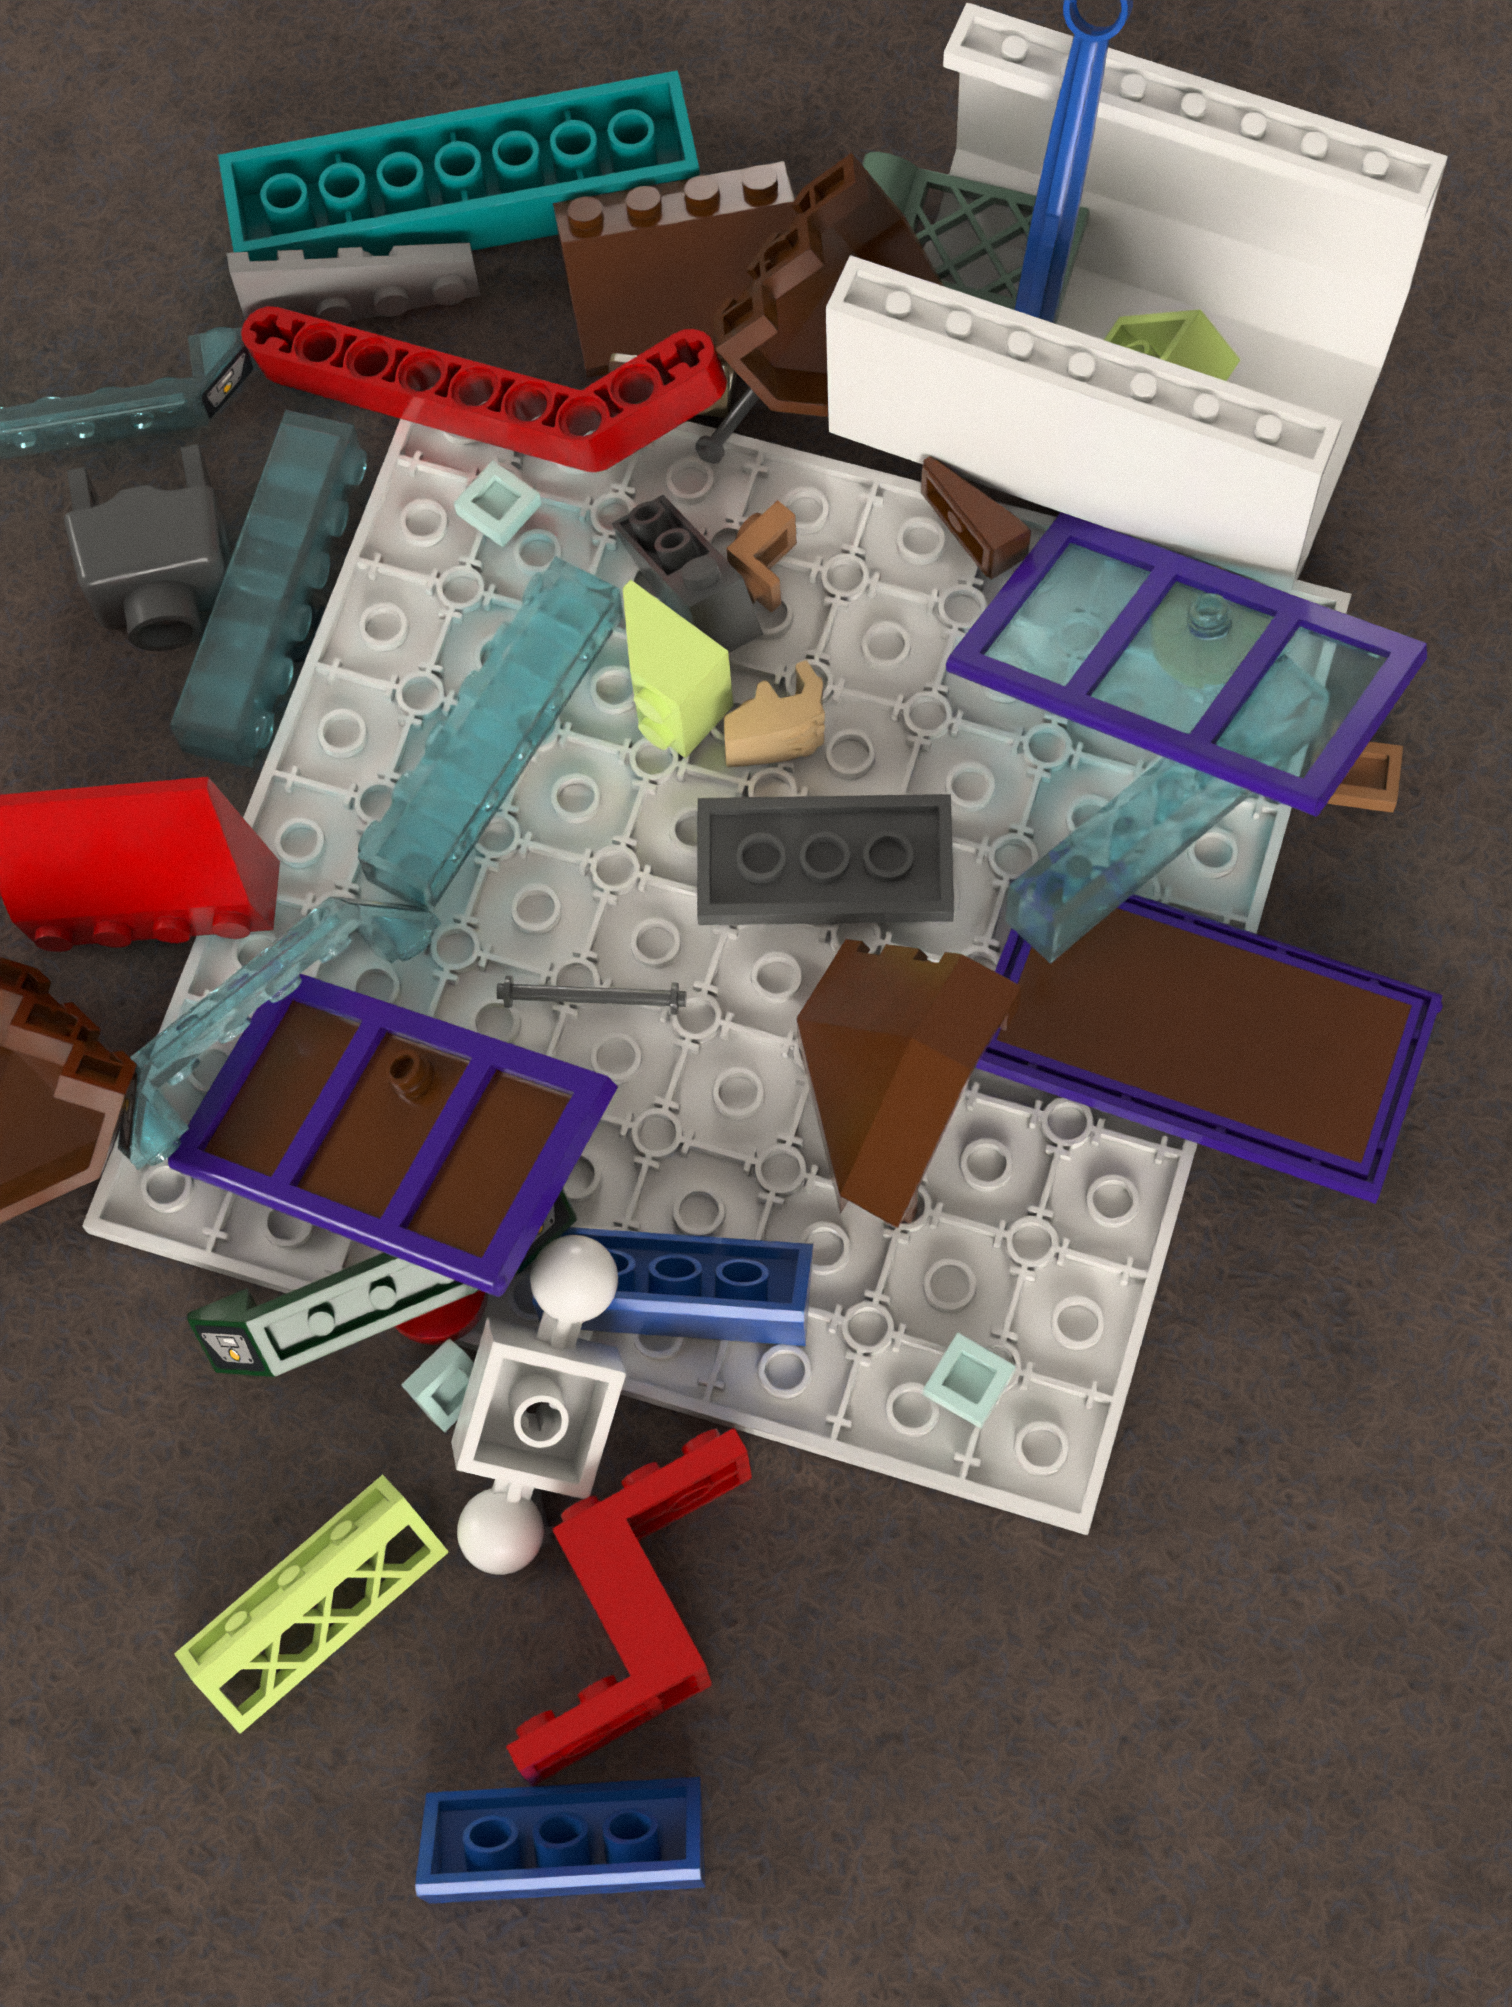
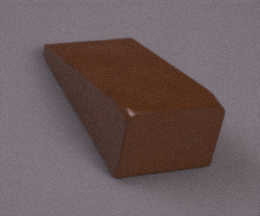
M929 456L923 460L921 494L987 578L994 579L1026 558L1029 553L1031 530L1026 524L933 457Z

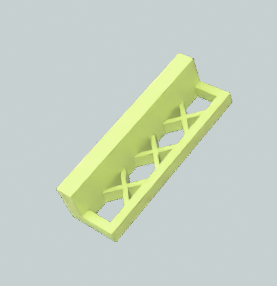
M382 1474L174 1654L195 1685L241 1734L449 1553V1551L407 1500ZM409 1525L425 1545L403 1564H383L386 1543ZM370 1558L369 1564H363ZM346 1578H367L364 1598L352 1609H331L334 1588ZM318 1603L317 1609H311ZM294 1623H315L312 1643L300 1654H278L281 1634ZM241 1669H262L260 1688L238 1708L220 1689L222 1685Z

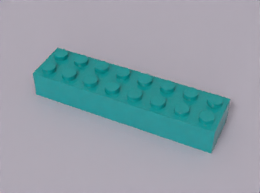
M678 70L218 155L233 252H248L249 262L276 261L277 251L303 250L304 259L336 258L338 248L362 247L363 251L373 256H388L394 246L470 243L472 251L558 235L553 203L700 176L699 163Z

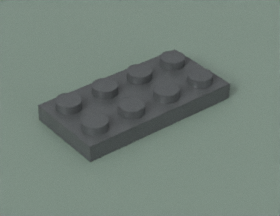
M951 794L698 798V925L953 922Z

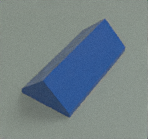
M569 1227L560 1236L581 1235L596 1240L609 1251L617 1267L618 1286L611 1304L597 1317L583 1322L580 1330L806 1346L813 1244ZM533 1295V1306L541 1322L544 1310L538 1305Z
M700 1777L426 1793L415 1888L417 1897L429 1904L706 1887Z

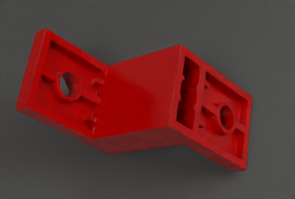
M735 1428L722 1435L719 1434L717 1429H711L694 1437L681 1448L684 1456L662 1468L659 1467L657 1462H652L636 1469L621 1481L624 1489L601 1502L597 1496H590L580 1500L561 1514L563 1523L552 1528L563 1553L624 1664L629 1677L619 1683L614 1675L602 1678L586 1687L577 1695L581 1702L580 1705L557 1718L553 1710L542 1712L516 1728L515 1732L519 1739L507 1745L506 1748L518 1771L532 1787L712 1686L706 1664L639 1541L752 1479L748 1451Z

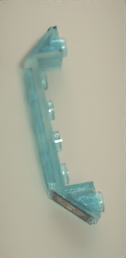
M217 327L210 329L206 333L188 336L193 377L182 379L164 377L155 380L151 384L126 388L103 387L89 394L65 398L47 396L36 400L34 403L0 407V459L206 426L258 366L242 341V327Z
M329 897L130 1057L137 1064L121 1117L118 1150L137 1170L146 1163L150 1166H155L170 1157L181 1144L178 1137L190 1128L164 1098L158 1088L165 1082L169 1085H175L188 1077L200 1064L198 1056L217 1040L220 1044H225L240 1035L251 1023L248 1015L264 1002L269 1000L271 1003H275L292 993L302 981L299 974L319 959L321 962H327L344 951L352 941V938L349 936L352 931L356 929L376 956L393 964L398 959L404 962L422 952L432 940L429 934L442 924L434 913L418 906Z

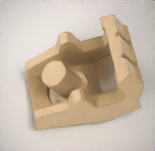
M807 660L797 663L795 666V695L779 698L769 682L764 680L757 684L755 698L743 702L736 710L724 716L725 763L727 767L770 764L797 759L801 756L807 757L824 744L825 711L823 709L822 678L816 675Z

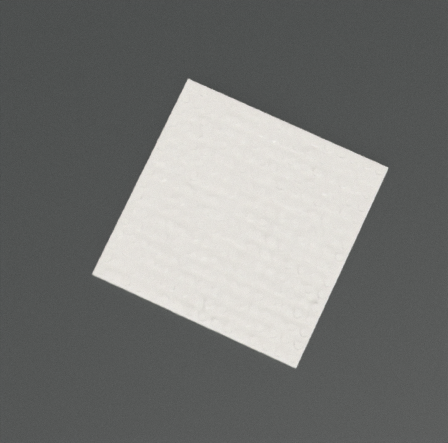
M400 419L243 817L280 861L274 930L250 932L249 936L241 939H228L218 935L196 936L136 1089L129 1151L127 1152L119 1144V1131L82 1227L91 1235L283 1293L292 1292L384 1253L174 1171L168 1165V1158L281 967L608 1076L618 1086V1089L563 1186L577 1216V1221L570 1227L813 1244L806 1346L580 1330L578 1336L580 1339L618 1348L626 1371L621 1395L1088 1535L1198 1143L974 1068L918 1188L917 1214L911 1224L902 1220L899 1227L896 1228L850 1201L847 1202L840 1214L798 1043L796 1018L846 939L863 941L870 948L868 953L880 955L886 944L919 948L928 956L927 960L936 963L940 961L945 952L963 954L995 971L1029 883V872L1035 867L1036 862L1257 933L1292 807L947 672L946 661L949 655L1022 561L992 580L989 577L987 578L923 497L920 481L732 433L723 444L725 454L720 462H705L699 457L695 444L700 437L711 436L716 428L689 421L682 423L609 469L596 473L582 471ZM596 430L590 431V432H588L587 434H585L584 436L590 435V434H592V433H593L594 431H596ZM492 460L538 491L542 504L504 547L459 517L454 506V502ZM664 495L727 560L726 548L736 540L738 530L751 515L757 512L763 514L777 500L795 514L797 544L770 569L780 580L781 605L773 612H770L756 601L753 607L763 635L729 653L734 706L726 715L736 710L743 702L755 698L757 684L764 680L769 682L779 698L795 695V666L797 663L807 660L816 675L822 678L823 709L825 711L823 745L819 746L813 754L807 757L801 756L797 759L770 764L727 767L725 763L724 717L687 758H684L670 746L666 750H662L644 737L638 728L639 723L634 702L623 587L632 580L655 598L660 599L615 533L612 522L629 514L637 505ZM997 502L1019 518L1031 530L1029 552L1057 518ZM1071 550L990 657L1066 686L1146 580V577ZM1184 555V556H1186V557L1195 559V560H1197V561H1200V562H1203V563H1206V564H1209V565H1212V566H1216V565L1207 563V562H1205V561H1202V560H1199V559H1196V558H1193V557ZM1225 569L1228 572L1345 614L1347 612L1351 598L1350 593L1296 580L1292 590L1289 591ZM1152 613L1091 696L1190 734L1223 687H1205L1204 692L1193 691L1178 685L1163 673L1157 665L1152 652V639L1150 635ZM1214 621L1201 623L1200 639L1205 642L1212 637H1216L1221 641L1227 639L1223 633L1224 626ZM1295 632L1215 745L1300 777L1337 647ZM951 794L953 922L698 925V798ZM341 898L413 905L425 911L355 904ZM505 976H513L514 984L671 990V984L674 982L679 983V991L687 992L686 1007H679L677 1015L670 1014V1006L513 1000L512 1008H505L503 999H497V984H504ZM534 1261L520 1274L513 1277L502 1296L496 1297L488 1293L487 1306L478 1324L468 1334L453 1341L454 1343L478 1351L487 1317L539 1329L540 1321L533 1306L530 1280ZM957 1332L1016 1366L1014 1375L982 1428L975 1426L923 1395L925 1385Z

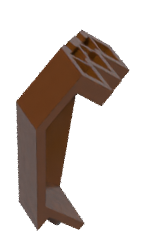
M852 153L802 188L791 204V207L797 212L793 222L784 234L781 235L779 232L770 234L746 269L753 279L738 301L734 298H726L713 316L715 350L771 411L829 417L826 306L850 255L944 286L905 215Z
M846 939L796 1018L797 1038L840 1214L847 1202L850 1201L898 1228L902 1220L911 1224L916 1216L918 1188L974 1068L997 1030L1001 1028L1006 1031L1018 1012L1022 986L963 954L945 952L940 961L936 963L927 960L928 956L919 948L886 944L880 955L868 953L870 948L863 941Z
M0 957V1224L100 1178L113 1147L137 1064L123 1050L110 1053L98 1041L101 1029L73 1002L61 1003L60 1005L48 993L51 981L38 968Z

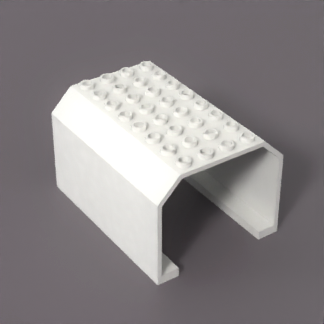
M966 3L944 50L943 67L960 72L957 146L949 175L1031 195L1037 194L1051 125L1073 36ZM1108 48L1095 131L1080 206L1089 208L1090 216L1057 323L1054 324L850 255L826 306L829 432L923 464V460L931 456L961 478L1291 591L1304 568L1385 362L1412 284L1448 156ZM944 192L935 223L961 209L952 193ZM963 196L967 204L977 200ZM993 204L974 215L987 239L1017 223L1010 208L998 204ZM1020 210L1024 218L1033 214L1032 212ZM968 220L937 236L950 260L980 244ZM1024 233L994 249L1007 274L1023 265L1027 238ZM928 241L924 246V251L934 269L944 263L932 241ZM987 254L957 270L965 286L979 290L1000 278ZM951 275L941 279L942 281L955 283ZM1019 281L1013 284L1017 292L1019 287ZM1007 289L997 293L1011 297ZM1201 309L1238 356L1240 362L1228 380L1224 381L1105 341L1104 339L1118 318L1122 316Z

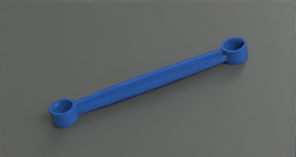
M1064 0V19L1069 29L1074 33L1047 143L1014 308L1018 312L1051 323H1055L1077 223L1095 131L1109 40L1122 29L1132 12L1133 0H1120L1121 12L1114 24L1106 27H1097L1087 23L1078 12L1077 0Z

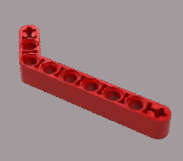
M267 306L257 309L248 316L241 330L242 341L265 377L276 384L586 472L597 473L607 470L715 404L723 396L727 386V378L711 338L705 332L697 329H684L672 334L583 390H577L280 307ZM648 398L644 402L636 404L638 401ZM596 430L592 434L584 436L588 432Z

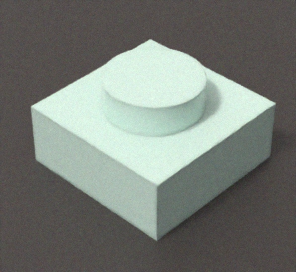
M493 460L454 502L456 514L502 547L506 545L542 505L538 491Z
M957 1332L925 1385L923 1395L975 1426L982 1428L1014 1375L1016 1366Z
M449 1338L402 1384V1387L424 1413L442 1431L446 1432L458 1420L474 1363Z

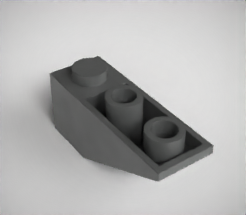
M664 495L637 505L629 514L611 523L615 533L661 602L724 647L729 653L763 635L743 577Z

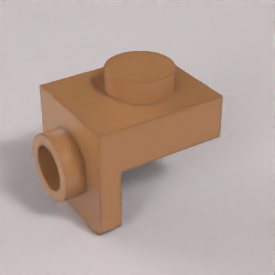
M778 500L763 514L757 512L751 515L738 530L736 540L726 548L727 561L743 577L752 604L758 601L770 612H773L781 605L780 580L770 569L797 544L796 516Z
M1332 722L1327 741L1315 742L1311 767L1342 723ZM1369 741L1327 804L1393 813L1398 800L1403 746Z

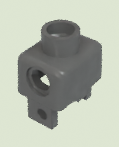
M198 444L181 447L187 488L161 490L148 484L119 490L115 497L100 504L98 494L85 467L67 470L73 511L67 513L63 518L79 586L90 604L97 622L106 629L127 627L129 641L135 647L143 650H174L192 643L201 634L199 612L225 607L231 604L235 598L230 529L215 490L212 488L210 473Z

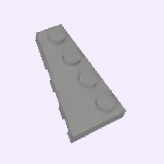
M470 243L394 246L388 256H373L363 251L362 247L338 248L336 258L304 259L303 250L277 251L276 261L249 262L248 252L226 253L229 272L245 320L257 309L273 306L346 325L350 321L379 315L394 317L405 313L409 309L435 304L454 305L462 302L465 298L480 296Z

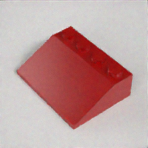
M209 777L0 795V896L12 923L40 949L51 952H65L72 949L73 945L95 943L106 947L121 948L130 945L131 941L157 939L167 943H183L190 940L191 936L218 935L228 939H241L249 936L250 932L274 930L280 861Z

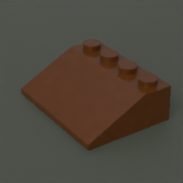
M784 161L553 203L561 253L587 378L609 374V361L613 353L638 356L672 334L684 329H697L705 332L711 338L715 347L714 314L726 298H734L738 301L753 279L746 271L751 261L771 233L779 232L781 235L784 234L797 216V212L791 207L794 196Z

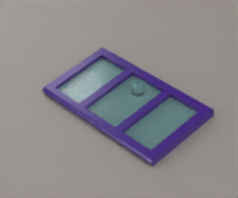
M1061 512L949 655L946 661V671L1317 817L1427 659V643Z

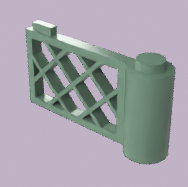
M869 152L865 154L862 163L863 167L905 215L914 233L916 232L919 220L923 225L924 230L917 233L916 237L921 245L931 240L944 263L935 269L940 280L951 275L955 282L942 281L944 287L1014 310L1017 290L1013 284L1020 281L1022 266L1007 274L994 249L1022 233L1028 239L1032 214L1024 218L1020 210L1033 213L1036 195L918 168L910 161L889 153ZM929 188L952 193L961 207L958 211L933 225L930 224L922 210ZM963 196L977 200L967 204ZM993 204L1009 207L1017 223L987 239L974 215ZM1080 206L1054 324L1057 323L1090 216L1089 208ZM968 220L980 244L950 260L937 236ZM987 254L1000 278L980 290L965 286L957 270ZM1007 289L1011 297L997 293Z

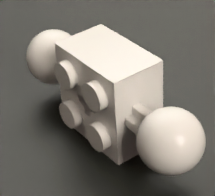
M568 1235L557 1238L547 1244L537 1255L531 1269L530 1280L534 1298L544 1310L539 1329L487 1317L451 1441L456 1470L495 1479L491 1489L480 1492L466 1504L460 1515L457 1527L458 1542L464 1556L476 1568L490 1574L505 1575L519 1571L527 1566L539 1552L544 1537V1524L539 1509L531 1500L534 1488L581 1499L590 1497L626 1376L617 1347L578 1338L582 1323L597 1317L607 1309L615 1296L618 1286V1272L613 1257L602 1244L586 1236ZM534 1403H549V1405L540 1404L536 1414L527 1413L526 1408Z

